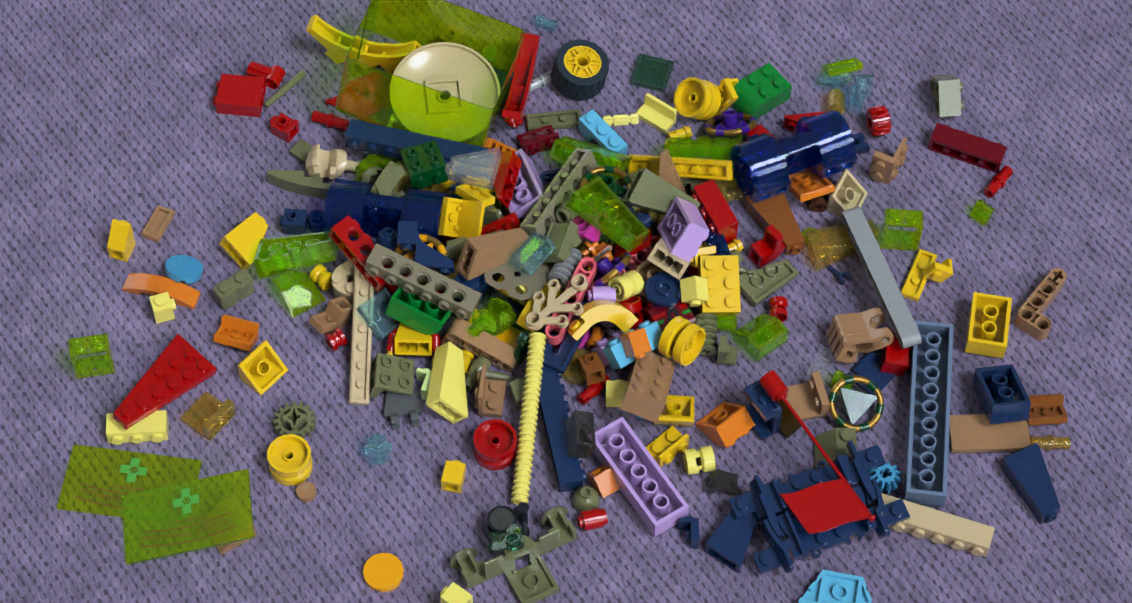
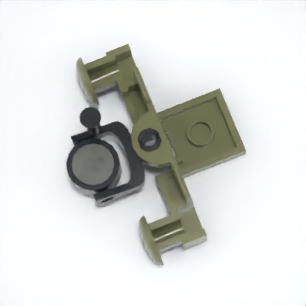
M526 502L519 503L514 510L508 506L494 507L487 515V525L485 521L481 523V531L493 550H504L505 557L501 554L491 560H482L477 563L475 560L478 553L477 550L465 548L452 556L450 566L461 569V578L467 589L503 573L519 603H537L559 592V586L541 555L577 539L575 527L566 518L567 508L557 506L548 510L542 516L541 524L545 527L551 526L552 529L548 530L547 534L538 537L537 541H533L529 538L530 531L527 526L529 505ZM517 521H518V523H519L520 526L522 527V530H521L519 533H517L516 535H514V534L516 533V531H517ZM528 554L530 565L516 570L515 560L522 559Z

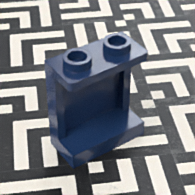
M759 380L743 388L744 395L750 401L746 409L755 424L752 428L761 440H765L779 432L783 410L779 403L771 400L760 385Z

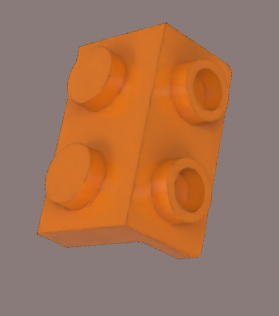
M223 314L221 326L214 334L213 342L244 351H251L258 340L259 324Z

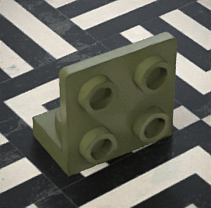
M377 353L371 362L369 398H377L383 390L411 396L413 394L415 361Z

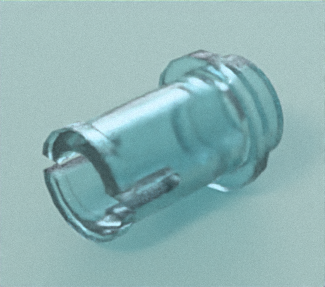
M538 14L534 24L538 28L541 26L555 32L558 20L545 17L544 14Z

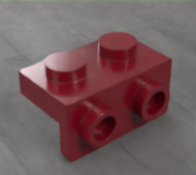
M548 125L517 135V141L527 155H535L538 152L559 146L558 132L555 133L552 125Z

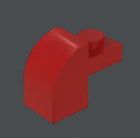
M773 225L766 227L763 239L751 244L748 257L758 269L774 261L784 251L786 245L782 242L784 237L781 232Z

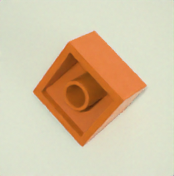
M723 401L695 423L715 445L725 448L734 445L738 438L748 434L750 429L755 426L745 406Z

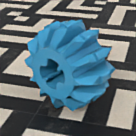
M890 461L883 466L868 471L871 476L870 480L876 478L881 493L885 491L887 495L890 494L891 490L895 492L902 481L900 478L901 471L897 470V464L891 466Z

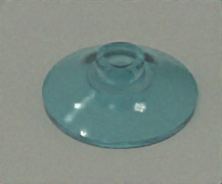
M844 70L828 71L817 77V83L831 89H839L841 85L853 79V74Z

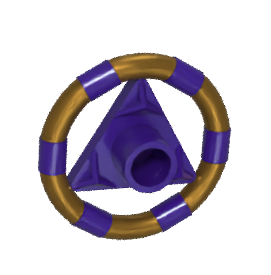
M727 110L722 112V115L709 119L704 124V130L706 133L716 137L738 136L753 130L758 122L753 115L738 113L735 110ZM720 123L715 129L711 128L712 125Z
M628 252L623 253L612 261L606 256L596 263L598 272L588 290L591 289V286H603L619 274L632 259L631 254Z

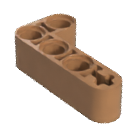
M1052 269L1018 311L1015 320L1016 326L1037 340H1045L1049 335L1052 322L1042 313L1064 287L1067 274L1063 269Z
M454 318L441 340L442 345L451 342L456 347L460 346L476 356L487 358L491 364L507 372L513 371L520 357V352L514 347L461 318Z

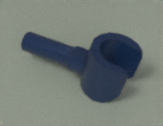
M831 265L827 266V269L838 278L837 281L840 285L845 284V280L842 277L846 278L847 281L850 280L851 276L848 272L840 273Z

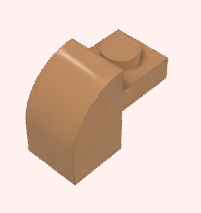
M344 296L329 301L325 312L311 316L309 323L320 334L326 332L331 334L336 328L341 330L352 317L353 305Z

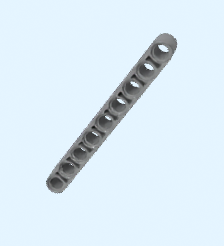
M857 206L842 211V222L901 348L905 349L922 343L920 332L861 207Z

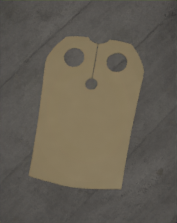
M530 243L526 255L484 271L486 283L496 289H503L509 296L518 300L533 298L535 292L542 290L549 280V270L555 263H538L537 258L543 244ZM514 272H520L521 276L515 277ZM495 273H500L505 279L502 282H496L492 276ZM517 285H524L527 288V292L519 294L515 291V287Z

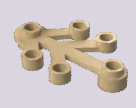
M583 274L573 276L571 279L572 286L557 298L556 295L561 285L557 279H551L548 282L547 306L542 311L541 305L546 301V297L541 291L535 292L533 295V311L526 317L527 327L530 330H539L543 325H558L560 328H566L569 325V320L565 315H559L558 317L547 316L551 313L573 312L576 316L581 315L584 312L581 303H563L577 291L582 292L586 290L588 286L586 277Z

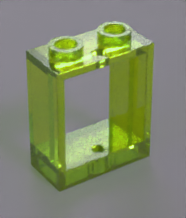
M885 208L880 230V249L918 251L923 231V211ZM888 226L912 227L914 231L888 230Z
M108 333L68 339L70 359L77 379L116 373L114 354ZM106 352V354H104V355H97V356L84 357V358H79V357H78V356H83V355H89V354H96V353Z

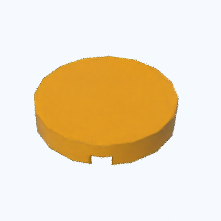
M390 553L373 555L366 561L363 569L365 583L374 591H392L400 585L404 576L402 562Z

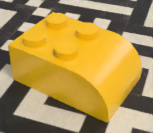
M973 292L965 353L1004 358L1008 342L1012 298Z

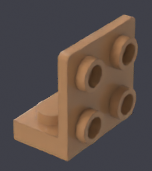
M483 364L482 371L478 370L477 375L478 387L475 389V409H478L479 416L502 418L507 381L487 379V364Z
M819 371L812 372L811 378L807 383L787 386L789 391L786 400L802 421L828 416L830 403Z

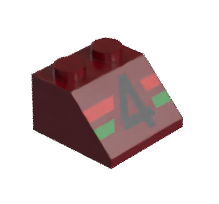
M681 300L676 305L668 308H660L652 305L650 302L647 303V306L642 307L645 321H657L662 332L667 324L677 316H681L691 323L696 321L688 305Z

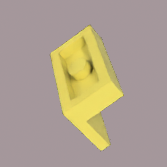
M649 93L645 95L644 104L636 112L639 119L666 134L676 123L677 110Z

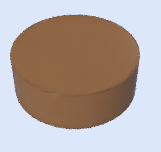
M302 482L296 488L297 498L302 502H311L317 495L316 487L311 482Z

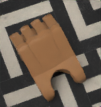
M875 307L860 313L839 314L833 318L829 328L826 330V337L835 360L845 362L846 364L857 361L858 353H869L893 343L894 335L889 328L877 329L878 326L885 322V313L881 308Z

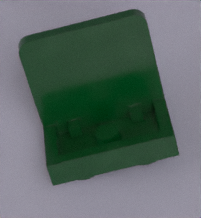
M436 141L426 142L401 150V156L409 173L410 185L413 191L449 181L447 166Z

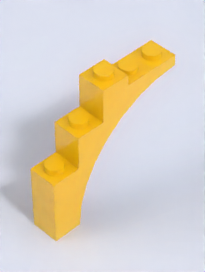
M317 15L311 16L306 31L327 49L325 54L336 64L353 59L364 70L380 65L390 75H393L403 58L415 49L422 47L416 40L395 44L363 40L336 29Z

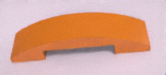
M146 273L128 274L122 291L140 295L141 292L150 295L168 292L170 299L174 298L176 305L191 309L195 308L201 294L198 290L181 282Z

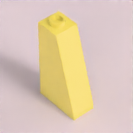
M447 342L435 349L426 405L455 424L468 417L464 357L461 349L451 342Z

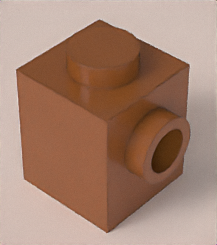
M597 352L578 357L579 371L587 386L606 380L605 367Z

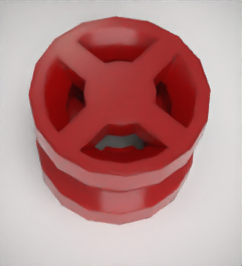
M339 328L334 329L331 334L327 333L324 335L327 345L333 352L338 350L339 346L348 344L345 335Z

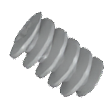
M572 248L571 255L564 262L555 263L548 274L549 281L557 279L561 289H566L581 261L582 254L576 248Z

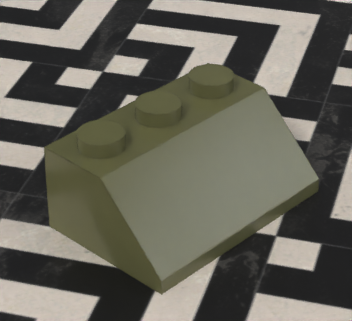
M834 428L815 436V439L832 461L835 460L837 455L847 454L850 463L852 462L846 445L848 441L852 440L857 449L856 428ZM814 444L815 469L817 470L816 466L820 460L826 461L827 467L830 466Z

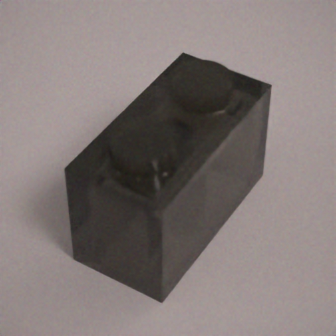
M574 410L566 422L569 457L588 459L596 448L594 414Z

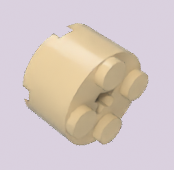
M347 260L334 270L331 277L335 298L344 296L353 304L354 265L350 260Z

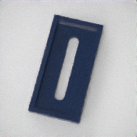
M568 299L566 302L571 304L574 303L575 300ZM547 325L544 326L541 333L545 334V329ZM552 331L549 334L551 336H557L559 333L556 331ZM567 333L556 355L550 354L553 345L544 340L546 345L544 346L543 366L564 375L585 333L577 341Z

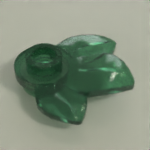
M523 331L517 337V348L514 352V358L519 364L528 356L530 331Z
M511 523L506 533L491 532L492 543L487 548L491 551L518 550L524 544L523 537L521 536L522 529L518 525Z

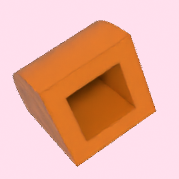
M602 465L586 474L591 485L602 498L620 489L610 467Z

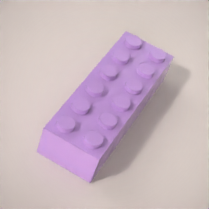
M623 417L589 435V448L602 465L611 468L621 492L654 537L678 524L679 518L688 516V504Z

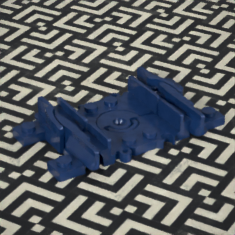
M850 440L846 446L851 455L852 462L850 463L847 454L837 455L835 460L832 461L866 507L876 502L875 507L868 509L872 515H875L874 521L865 519L849 522L816 534H808L780 494L793 493L822 482L840 479L831 466L827 467V463L824 460H820L817 463V470L812 468L796 475L789 473L788 483H782L778 477L777 481L772 479L771 482L763 484L761 478L755 475L749 483L750 492L729 499V504L736 520L754 513L758 521L763 520L761 528L770 548L752 554L760 575L783 567L786 573L792 572L794 566L788 554L790 551L797 561L806 558L809 552H811L813 558L817 559L822 554L821 549L827 550L843 543L850 545L851 540L849 537L851 535H856L858 540L861 541L862 536L876 531L879 538H885L890 535L889 526L910 518L902 498L884 505L876 478L870 480L871 476L868 471L883 466L886 463L878 444L857 452L855 445Z

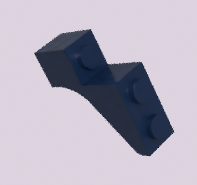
M398 221V249L405 252H411L413 249L416 250L415 262L444 276L455 273L453 260L422 242L419 237L418 222Z

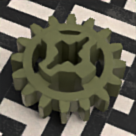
M293 401L290 406L286 402L284 409L282 407L278 408L279 413L274 414L275 420H273L275 432L279 433V436L294 434L301 436L303 439H305V435L312 436L311 430L315 431L317 421L314 410L310 411V405L304 407L302 401L299 405H296V402Z

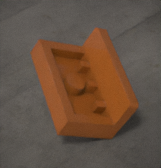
M1063 394L1028 396L1031 401L1029 419L1027 420L1028 425L1038 426L1067 423L1068 416L1063 406Z

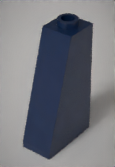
M1036 442L1004 458L1000 468L1038 522L1042 524L1046 521L1047 523L1054 521L1058 517L1060 504L1038 443Z
M731 510L706 542L705 553L736 573H739L758 522L756 514L754 513L736 520Z

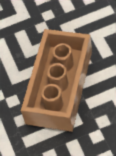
M649 351L645 353V357L636 359L633 362L620 409L657 423L666 403L676 362L668 357H662Z

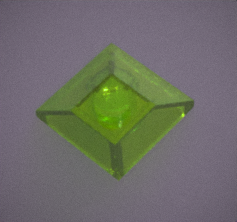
M287 271L272 279L275 294L292 318L326 301L315 283L310 280L307 272Z

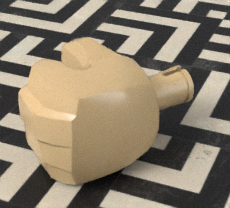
M316 144L311 147L308 153L306 170L309 177L335 179L339 178L345 170L358 173L360 162L348 160L345 150L333 149L326 151L320 149V144Z

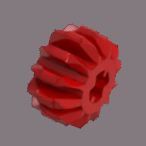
M877 105L867 109L866 123L869 133L873 137H880L890 133L892 126L888 109L884 105Z

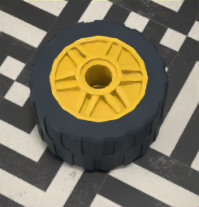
M581 39L571 40L563 44L557 51L551 72L552 83L561 95L576 101L592 99L603 89L609 71V59L603 49L596 43Z

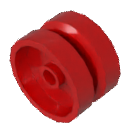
M491 419L481 423L474 431L473 451L475 459L480 466L488 470L497 471L505 469L513 463L517 451V436L511 424L504 420Z

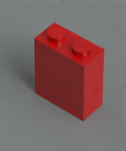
M221 74V79L217 81L216 85L217 95L213 97V106H216L217 113L260 117L266 93L265 78Z

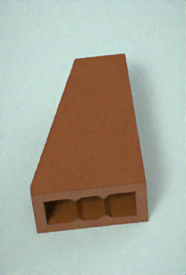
M781 187L746 196L745 209L765 231L766 227L773 225L781 232L784 237L782 242L786 245L783 251L785 255H796L804 250V237Z

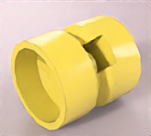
M631 270L623 273L621 276L612 278L608 281L607 286L615 288L616 301L621 302L640 294L644 289V281L637 271Z
M711 445L699 447L698 451L695 448L683 450V462L687 475L698 474L700 470L703 472L715 471V457Z

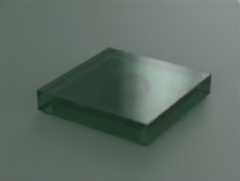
M640 53L630 85L665 93L674 67V61Z

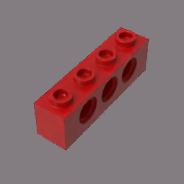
M348 215L331 227L328 236L377 293L389 284L384 279L378 276H371L365 271L366 261L375 245L372 243L371 237L360 229L359 223ZM352 236L356 241H352L348 237ZM361 251H366L369 255H364ZM383 265L385 268H391L389 265Z

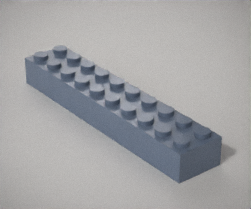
M915 320L922 343L912 346L910 356L912 361L909 377L903 500L919 505L943 507L947 497L954 324Z

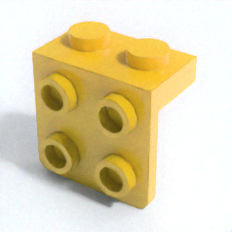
M443 197L438 235L457 238L481 236L485 203Z

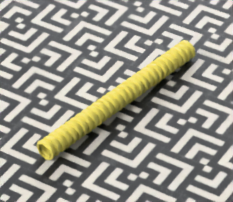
M540 332L530 333L528 341L530 345H528L529 351H527L528 357L526 358L527 368L525 369V385L523 386L524 391L522 394L524 397H522L521 420L519 422L521 426L518 433L520 438L517 439L519 444H517L518 450L515 457L517 462H515L514 486H512L513 492L511 494L513 496L511 502L516 505L521 502L529 503L527 498H529L528 492L530 488L528 486L531 485L529 480H531L530 474L532 470L530 468L533 467L531 462H533L532 456L534 455L533 450L535 448L534 438L536 437L535 427L537 426L535 421L538 420L536 415H538L537 409L540 402L539 392L541 388L539 386L542 383L540 380H542V363L544 362V346L546 345L544 341L546 340V335Z

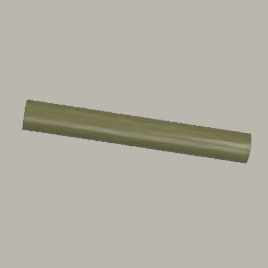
M300 70L263 103V106L268 109L306 76L305 72Z

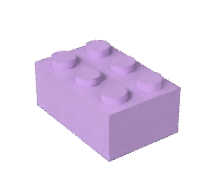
M677 196L657 227L670 254L688 262L697 255L700 245L707 239L710 231L696 205Z

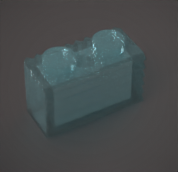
M533 232V235H530L525 240L523 246H520L518 251H515L510 260L519 271L531 276L556 247L549 237Z

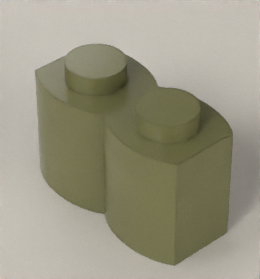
M243 269L235 272L230 279L219 282L213 288L215 301L223 310H226L236 305L239 300L252 295L255 288L253 278Z

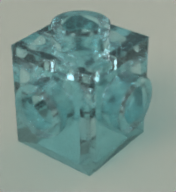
M374 434L366 437L367 445H363L365 457H369L370 466L390 462L389 453H393L391 441H387L386 434Z

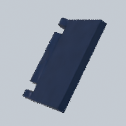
M881 349L867 353L851 369V372L855 375L872 380L880 391L896 376V374L880 371ZM848 372V373L846 374V377L851 376V375L853 376V374L850 373V372ZM855 383L868 394L874 395L866 385Z

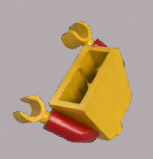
M400 323L399 328H395L388 335L387 355L393 356V352H395V355L432 356V353L435 355V349L441 346L440 336L437 333L433 335L423 334Z

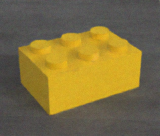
M738 255L700 256L697 273L698 277L707 279L709 301L701 303L699 314L711 313L716 317L738 316L741 312Z

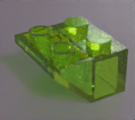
M761 314L732 335L757 362L786 343L789 330L777 317Z

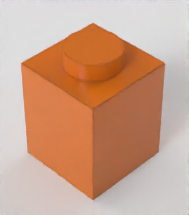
M645 328L635 329L619 335L626 358L634 357L636 360L645 357V353L652 350Z

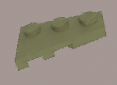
M787 259L766 265L758 270H749L747 273L739 275L740 290L754 306H757L798 277L799 272Z

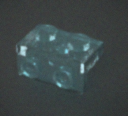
M873 74L855 75L854 85L851 87L852 96L849 98L850 107H853L854 114L861 113L864 98H870L874 80Z

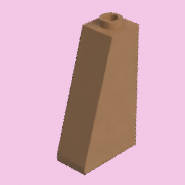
M522 228L466 238L456 269L466 280H471L484 274V271L526 255L532 239Z

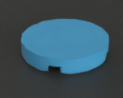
M175 255L167 259L165 263V274L175 282L186 281L185 283L190 284L197 282L202 277L203 265L194 257Z

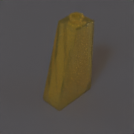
M868 220L867 222L877 240L879 238L878 227L874 226L873 220ZM844 225L809 230L806 233L805 242L815 272L857 254Z

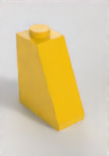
M255 212L225 235L219 245L242 270H247L253 263L268 225L265 219Z

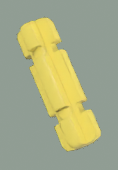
M637 113L630 114V116L628 114L613 115V117L606 115L603 116V120L609 126L611 124H614V126L629 125L628 123L633 125L639 123V116Z

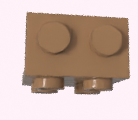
M903 138L893 157L876 150L872 157L868 177L887 185L890 184L892 179L895 180L899 173V166L902 167L906 160L905 155L909 148V145H906L907 138Z

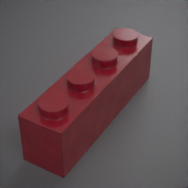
M940 123L936 124L928 145V150L997 174L1007 149L1006 146L1000 143H995Z

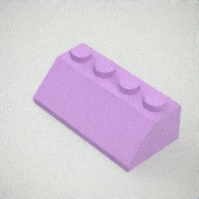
M521 148L515 152L522 160V165L508 209L510 213L515 212L518 218H526L544 193L545 187L532 160Z

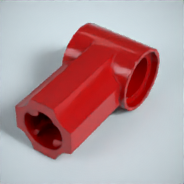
M253 61L249 63L246 74L247 76L263 77L267 87L277 89L286 72L280 66L272 65L269 67Z

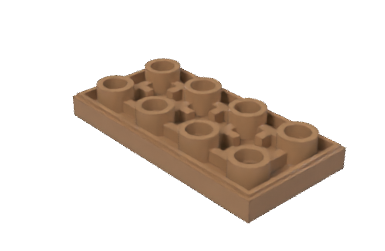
M986 414L950 415L949 438L951 453L1016 452L1031 445L1027 420L990 425Z

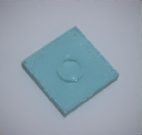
M386 288L379 291L357 308V311L378 340L384 338L401 323L385 314L392 297Z

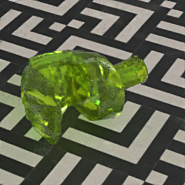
M491 297L487 308H480L473 313V325L469 327V333L473 337H478L485 331L492 336H498L513 326L517 314L506 301Z

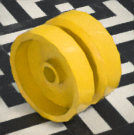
M689 77L684 79L676 88L674 94L675 108L684 117L706 121L713 118L721 106L720 90L711 81Z
M681 316L673 318L661 334L658 345L659 353L670 359L673 358L675 362L683 366L690 365L703 348L706 337L705 329L694 323L691 324L690 321Z
M287 434L276 438L269 445L267 450L269 471L273 479L279 484L286 486L298 485L310 476L313 470L311 448L305 439L294 434Z

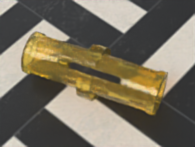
M1047 435L1046 437L1030 436L1031 445L1037 442L1040 448H1046L1047 451H1052V449L1069 450L1071 446L1070 437H1053L1052 435Z

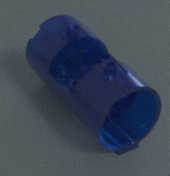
M831 110L817 116H804L800 118L795 127V137L783 138L777 142L770 134H755L748 141L732 146L729 152V160L733 161L734 170L732 172L734 179L744 196L750 195L749 197L753 199L754 203L788 192L791 185L789 179L791 174L809 169L813 174L819 175L822 179L839 173L844 169L854 167L858 159L855 154V143L851 130L844 117L836 110Z
M335 179L331 183L324 210V238L331 239L328 236L331 227L349 215L359 223L360 229L365 234L377 238L379 231L386 227H390L398 233V221L418 222L419 234L430 235L442 243L443 235H438L443 197H447V193L409 189L405 197L401 198L370 193L372 183ZM348 237L350 240L356 241L354 237Z

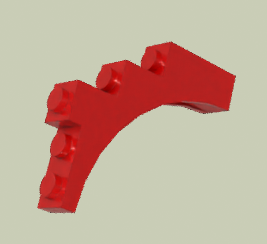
M521 33L514 75L509 95L502 111V117H504V122H508V126L518 127L519 124L522 125L524 123L541 35Z

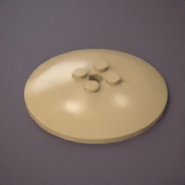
M431 43L415 49L398 64L390 83V102L396 118L406 130L464 142L484 131L494 119L500 103V84L491 64L475 50L457 43ZM447 93L450 98L443 100L440 98V95Z

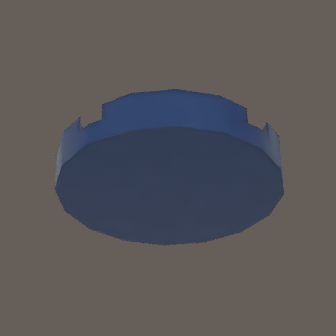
M667 272L656 273L655 276L648 278L646 281L645 296L654 306L660 308L674 306L681 300L680 281Z

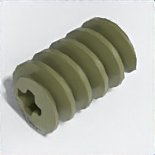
M700 313L695 316V319L699 318L703 321V325H700V327L705 329L706 337L699 355L714 356L718 352L716 348L718 346L716 342L718 339L716 335L718 324L715 321L717 317L711 313Z

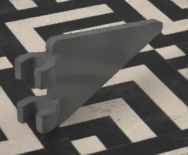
M387 391L384 417L391 419L392 431L400 429L399 416L410 415L412 427L420 426L418 413H422L423 408L414 391L411 396Z

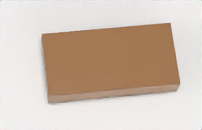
M158 205L141 232V237L159 243L175 216V211Z

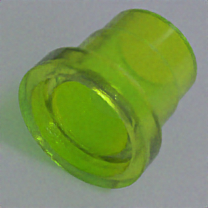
M732 314L731 316L719 315L717 329L730 331V333L735 334L737 314Z

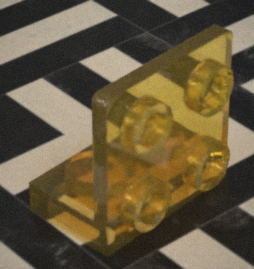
M205 392L181 417V421L211 441L236 415L235 405L230 399L222 403L210 393Z

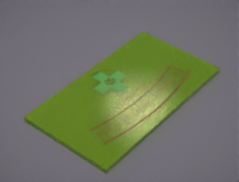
M74 444L58 500L57 510L174 524L173 522H175V525H181L182 522L183 526H187L190 513L182 514V506L173 508V500L181 498V489L189 488L190 496L195 494L202 460ZM189 497L184 498V500H182V503H184V505H186V503L189 504V502L187 501Z
M243 469L123 495L122 508L126 564H135L255 538L249 470Z

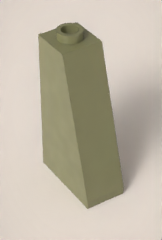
M646 168L637 171L622 200V203L662 215L666 214L676 196L695 204L697 209L701 204Z

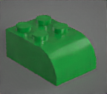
M768 62L741 79L734 86L738 99L730 107L738 113L753 115L758 119L790 99L792 85Z
M399 287L391 297L385 314L420 333L433 335L441 330L453 312L442 310L436 304L426 302L419 296L407 293Z

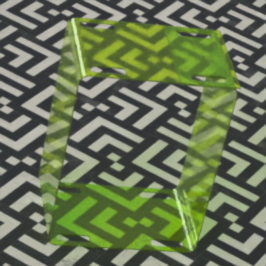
M371 0L346 53L335 108L341 113L372 124L484 147L509 89L525 32L517 26L445 0ZM372 33H377L402 43L416 40L421 46L438 42L457 43L480 53L491 64L497 77L504 79L505 82L495 106L488 109L363 64L357 60H359Z

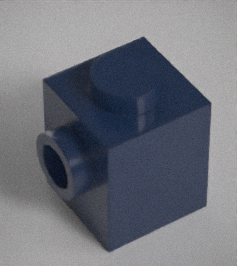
M285 209L284 216H280V227H283V233L306 236L308 227L307 210Z

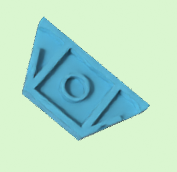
M823 569L815 582H812L808 587L806 593L800 597L798 603H871L872 599L866 589L867 585L864 577Z

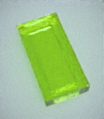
M857 57L823 65V71L829 77L863 69V63Z

